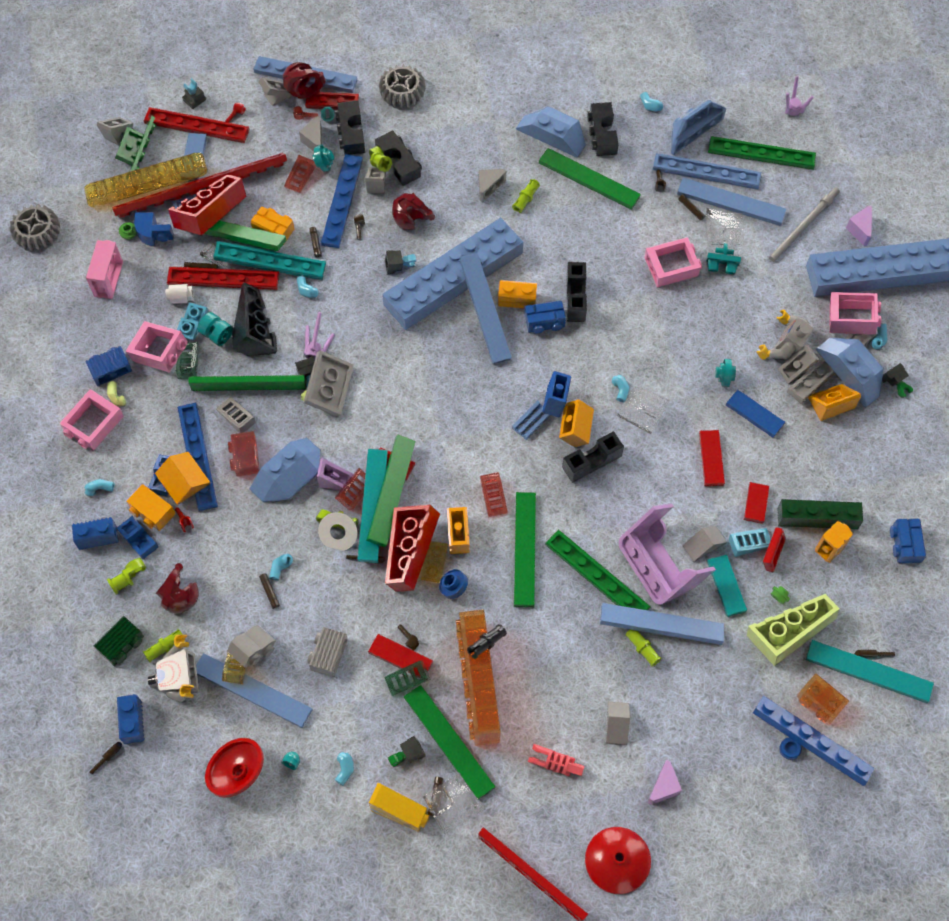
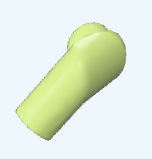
M114 381L108 382L107 396L111 402L117 407L125 406V397H118L117 383Z

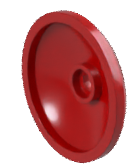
M237 738L224 744L214 753L206 767L205 783L207 788L214 795L222 798L233 797L247 790L256 781L264 763L262 748L250 738Z
M610 827L598 832L589 842L585 853V866L589 877L600 889L611 894H627L638 889L647 879L651 868V856L647 844L636 832L624 827ZM621 854L623 861H617L615 855Z

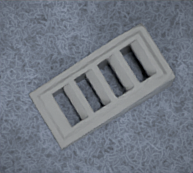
M231 397L216 408L241 435L256 423L254 417ZM231 403L232 406L224 411L223 409ZM235 408L237 409L235 412H233L231 415H229V413H230L232 410H234ZM241 413L236 419H233L237 414ZM245 417V419L242 422L238 423V421Z

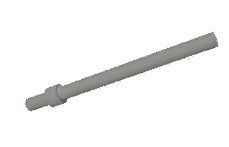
M837 187L828 195H824L818 206L769 256L771 261L775 262L810 223L833 203V199L840 193Z

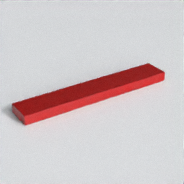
M152 107L148 108L143 120L144 124H148L151 116L155 117L153 123L159 127L195 134H206V136L245 143L250 130L249 126Z
M169 267L167 285L188 284V286L241 288L245 282L257 289L278 290L280 274L277 271Z
M484 827L480 830L478 838L577 921H584L588 916L587 912Z

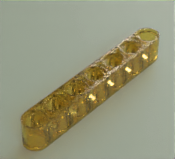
M192 153L89 183L84 187L88 206L95 207L94 205L99 204L100 206L202 177L207 174L208 169L204 155L202 153Z

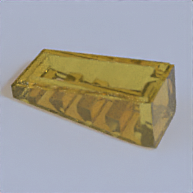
M227 652L222 681L243 684L246 667L230 664L240 663L236 659H232V656ZM229 668L238 669L240 671L229 670Z

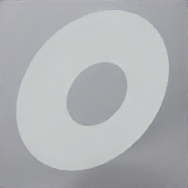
M335 512L326 515L321 520L318 534L326 547L344 551L355 543L357 527L349 516ZM340 524L345 528L346 534L342 539L337 540L331 536L330 529L333 525Z

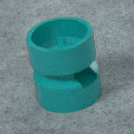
M213 312L206 313L199 321L197 327L199 333L209 338L218 346H223L233 334V326L221 320Z

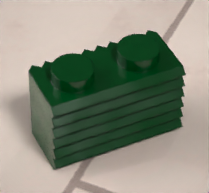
M122 616L93 646L105 659L115 666L117 663L121 664L127 658V653L132 648L135 649L142 643L144 635L125 616Z

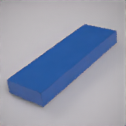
M738 389L726 403L727 407L772 438L775 437L785 424V421Z

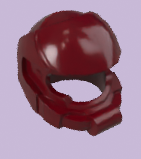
M303 62L290 64L283 73L285 89L298 99L311 98L317 95L323 84L326 83L323 72L312 70L309 64ZM311 77H314L315 82L310 87H306Z
M414 192L412 194L404 193L393 201L392 215L395 223L402 229H416L414 227L416 225L414 220L429 219L430 221L435 219L432 210Z
M181 563L175 565V568L156 592V595L162 599L161 606L166 611L174 614L188 611L197 603L199 597V589L196 582L190 583L184 589L179 588L180 573L183 571Z

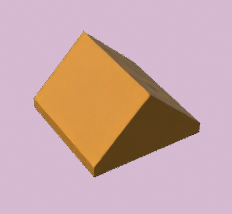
M839 384L814 393L808 399L820 421L855 409L861 398V393L843 384Z
M189 452L169 456L155 472V475L177 505L211 484Z

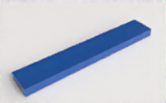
M197 403L178 406L186 452L190 453L211 483L195 493L198 511L216 508L218 504Z

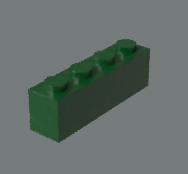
M781 499L777 508L778 526L831 528L838 521L846 524L850 529L858 530L863 523L862 502Z

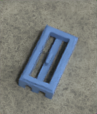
M537 400L512 425V429L527 440L551 415L544 414L524 433L543 413V406ZM538 408L539 410L519 429L518 427Z

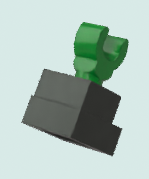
M901 363L883 374L882 382L885 383L887 381L891 386L896 385L898 395L901 398L906 397L904 389L908 393L913 392V388L902 381L909 375Z
M413 736L400 744L402 752L389 756L388 760L391 766L395 767L405 759L412 763L417 759L420 760L426 757V754L418 739Z

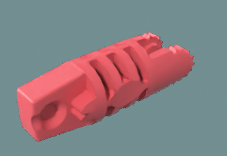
M536 744L533 745V750L546 754L548 757L546 761L536 757H529V763L569 777L571 773L582 776L584 766L575 763V758Z

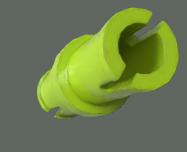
M530 179L525 189L520 191L518 199L512 205L513 210L522 213L527 203L532 201L534 193L540 187V183L537 180Z
M179 629L164 639H158L156 644L143 651L149 663L166 652L167 654L174 646L175 636L183 635Z
M631 629L627 631L625 636L629 638L636 647V651L644 656L651 667L661 661L662 658L651 647V642L646 640L639 631Z

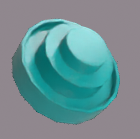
M323 145L316 146L313 154L315 165L323 172L331 170L334 160L333 152Z
M724 359L723 363H720L719 367L716 366L715 378H718V382H721L722 387H730L731 381H735L736 366H732V359Z

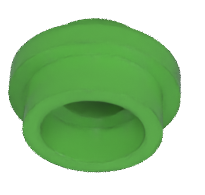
M131 222L122 224L119 227L120 236L124 239L134 238L137 234L135 225Z
M774 586L772 588L771 596L779 603L784 604L790 600L788 597L789 592L782 586L778 588Z

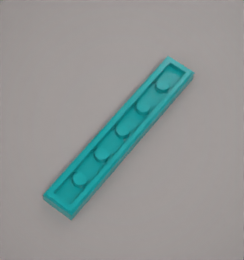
M217 241L213 259L216 261L323 280L326 261Z
M368 449L357 562L378 563L379 545L368 542L366 539L386 472L388 450Z
M812 640L810 643L806 661L924 703L930 701L934 682Z

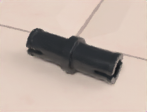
M498 624L488 633H483L478 641L467 648L469 655L474 652L471 657L476 659L485 650L493 648L494 643L507 635L506 629L503 628L500 631L499 629L503 626Z

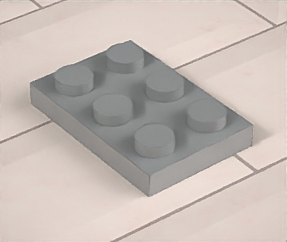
M319 350L314 361L304 403L339 417L342 413L354 364Z

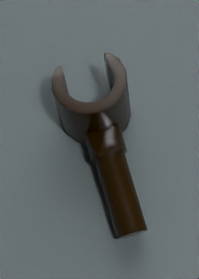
M657 170L655 190H658V185H662L664 191L666 182L661 179V171Z
M363 214L354 216L357 240L362 239L360 225L365 224Z
M400 624L397 628L408 639L405 645L415 651L419 645L417 637L413 634L411 635Z

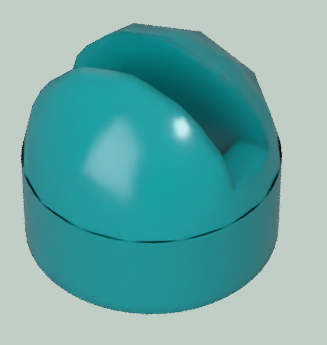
M324 107L321 110V118L324 121L329 122L334 119L335 113L331 107ZM326 109H329L330 118H326Z
M287 752L281 763L292 770H296L300 763V757L296 752Z

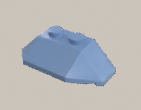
M707 100L694 109H689L683 117L677 118L673 122L671 154L675 155L723 120L726 108L711 100Z
M549 106L525 115L516 127V130L578 158L586 146L579 120Z
M829 338L816 348V351L845 385L861 393L859 401L865 408L880 396L884 368L859 339Z
M308 438L291 441L261 467L249 489L262 502L291 499L318 474L320 449Z

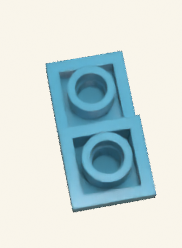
M189 302L184 318L181 317L177 330L181 331L186 339L194 341L198 334L197 327L199 321L208 312V308Z

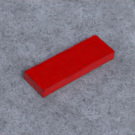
M319 92L311 98H306L305 107L311 109L331 107L333 110H338V103L359 101V94Z
M719 430L699 431L704 486H724L725 479Z
M377 634L368 651L369 654L422 680L425 679L433 664V660L380 634Z

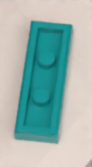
M727 554L708 559V566L716 569L711 575L726 616L729 617L747 612Z

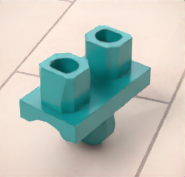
M724 243L723 248L716 247L715 253L708 252L706 256L708 271L718 272L720 263L726 264V274L735 275L737 267L741 263V257L731 256L734 255V250L728 249V244Z

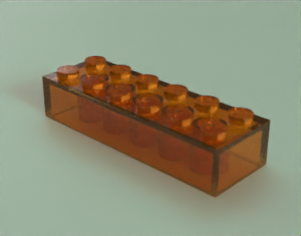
M484 609L459 612V619L456 620L457 639H460L458 640L460 659L464 658V660H461L462 679L466 678V680H463L465 699L469 698V701H466L467 719L472 720L468 722L470 740H474L475 746L500 743L501 737L490 650H485L476 659L471 657L474 652L469 655L467 648L478 641L483 633H487Z

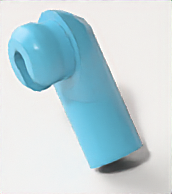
M647 92L640 95L646 110L661 111L663 109V103L659 100L650 99Z
M304 276L297 278L299 293L302 296L308 298L318 296V289L307 285Z
M881 324V327H877L878 334L872 340V347L874 349H881L887 343V324Z
M614 376L612 384L619 388L616 400L625 403L630 387L624 376Z
M97 479L85 485L84 493L87 496H94L98 489L112 492L115 483Z
M283 554L273 560L269 579L279 580L281 571L289 567L293 562V557L290 554Z
M341 752L337 756L341 771L335 778V781L344 786L354 772V765L351 755Z

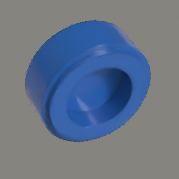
M786 738L781 742L779 751L785 759L794 760L801 754L802 747L791 738Z

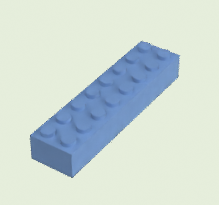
M500 217L382 294L383 305L399 324L407 330L468 290L459 261L460 257L478 253L485 277L521 255L523 253V241Z
M949 238L810 254L806 268L814 297L831 295V292L852 293L949 281Z

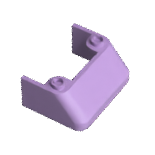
M673 504L653 506L619 539L620 550L656 604L668 603L694 589L716 570L714 567L700 570L685 569L680 573L660 542L666 534V525L661 518L674 507Z

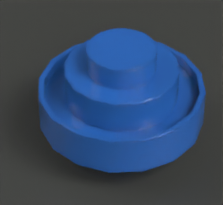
M458 569L450 570L441 578L439 590L448 599L458 598L465 592L468 586V578Z

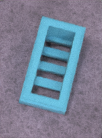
M767 528L737 532L729 536V542L735 557L768 549L771 541ZM761 534L764 535L766 543H762ZM753 536H756V539L758 541L757 545L754 542ZM746 538H749V541L751 543L750 546H748ZM739 540H742L744 547H741Z

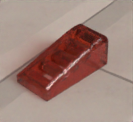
M298 155L284 187L301 193L316 168L314 161ZM301 165H304V166H306V167H308V168H307V169H304V168L301 167ZM298 170H299V171L304 172L305 174L302 175V174L297 173V172H298ZM294 177H300L302 178V180L300 181L298 179H295ZM293 181L300 185L299 187H296L294 185H291V182Z
M360 468L356 470L335 496V499L349 511L353 510L364 496L365 484L358 479V476L360 475L365 480L366 473ZM353 483H358L362 487L361 490ZM350 488H353L358 494L355 495V494H354L351 490H349V489H350ZM346 493L353 498L352 501L346 496Z
M499 472L481 475L480 484L488 517L508 513ZM498 489V491L487 492V490ZM500 496V499L489 501V498ZM498 504H501V505H502V507H497V508H492V509H491V507H490V506L498 505Z

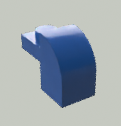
M153 212L135 213V229L139 239L144 244L155 246V240L161 242L173 240L174 233L171 224L156 225L157 221Z

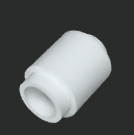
M188 284L169 285V289L165 291L166 300H170V304L189 303V301L194 300L193 287L188 286Z

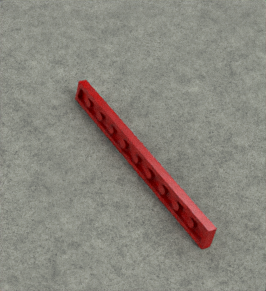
M282 152L113 206L112 209L115 216L119 215L120 218L130 215V211L137 210V212L146 210L149 205L159 206L164 204L165 200L171 199L175 201L182 198L181 195L183 194L194 195L199 192V189H210L209 185L226 175L243 179L249 177L250 173L255 171L262 173L271 166H274V168L284 165L283 162L287 161L286 154Z

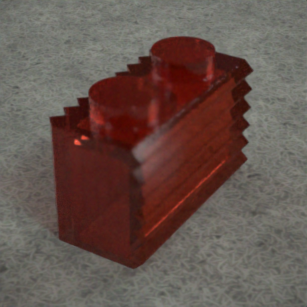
M254 431L231 434V441L228 442L229 453H233V459H230L231 471H235L236 476L258 474L260 467Z

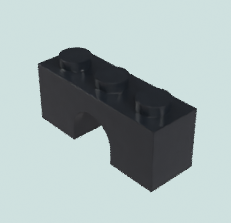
M359 101L338 103V110L335 111L336 121H340V124L337 125L338 135H342V139H339L340 150L344 149V154L347 155L366 153L363 129L351 128L355 125H362Z
M612 102L591 103L590 111H587V121L591 122L589 134L593 136L591 145L592 150L596 151V156L617 155L618 153L617 131L604 129V127L613 126Z
M392 130L375 139V146L380 147L384 156L399 159L398 162L393 164V173L402 186L421 177L422 166L418 160L413 158L411 150L404 146L400 135L397 136Z
M568 262L567 322L586 321V262Z
M613 431L599 438L595 446L583 453L579 449L565 456L562 468L573 483L622 457L624 445Z

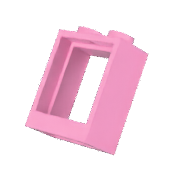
M688 237L646 248L644 258L657 287L699 276L702 264L700 259H697L695 247L692 243L690 244ZM684 250L691 266L664 273L658 256Z
M97 240L86 276L94 297L113 299L123 265L116 242Z
M831 292L829 333L876 335L877 327H881V316H878V313L881 311V301H878L877 294ZM839 309L871 310V320L839 319Z
M144 321L125 352L136 363L170 372L182 351L186 348L188 341L181 331ZM156 336L170 339L161 357L146 353Z
M90 389L60 422V425L66 437L69 439L74 437L78 440L77 443L84 449L89 447L94 451L124 415L119 407ZM92 404L108 416L88 437L73 427V425Z

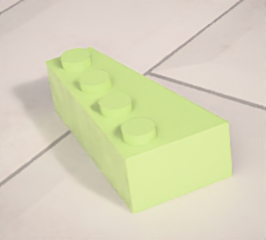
M826 594L802 603L799 607L790 608L775 617L771 616L764 619L763 622L749 625L747 637L775 666L835 621L840 608Z

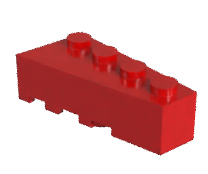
M226 175L209 185L210 189L197 192L195 198L181 201V206L177 208L174 206L169 208L168 211L173 227L198 235L206 233L209 228L247 197L242 178Z
M430 504L394 508L385 584L395 592L414 591L440 517V513Z

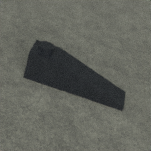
M245 282L241 287L233 328V349L246 356L275 354L277 352L275 332L270 333L268 325L271 324V321L263 313L266 307L260 290Z

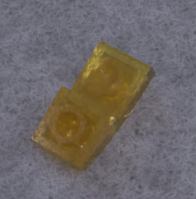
M431 541L424 560L421 580L440 583L449 544Z

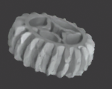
M404 64L402 67L396 65L394 69L390 67L389 71H384V75H381L379 92L383 100H387L388 105L393 102L394 108L397 104H399L400 108L405 104L409 107V103L415 106L416 101L420 102L421 97H424L426 89L425 79L421 72H418L417 68L412 69L410 65L405 67Z
M31 204L30 208L23 207V211L17 210L18 215H13V220L10 221L11 227L9 228L13 240H15L17 245L22 246L24 249L29 248L31 251L34 247L40 250L42 245L47 248L46 244H53L52 239H57V234L60 233L58 216L51 208L48 209L46 205L41 207V205L37 204L34 207Z

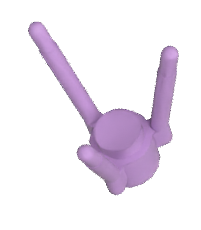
M799 76L795 77L791 100L790 94L786 93L785 113L791 116L804 113L805 108L814 98V96H811L803 106L801 101L796 98Z
M318 312L313 339L310 344L309 325H306L304 355L306 358L313 357L314 360L319 350L326 352L335 336L334 333L330 335L323 349L321 344L316 342L321 312Z

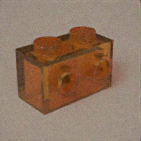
M816 673L796 696L799 698L802 706L805 708L810 707L816 712V717L819 720L829 724L849 702L846 697Z

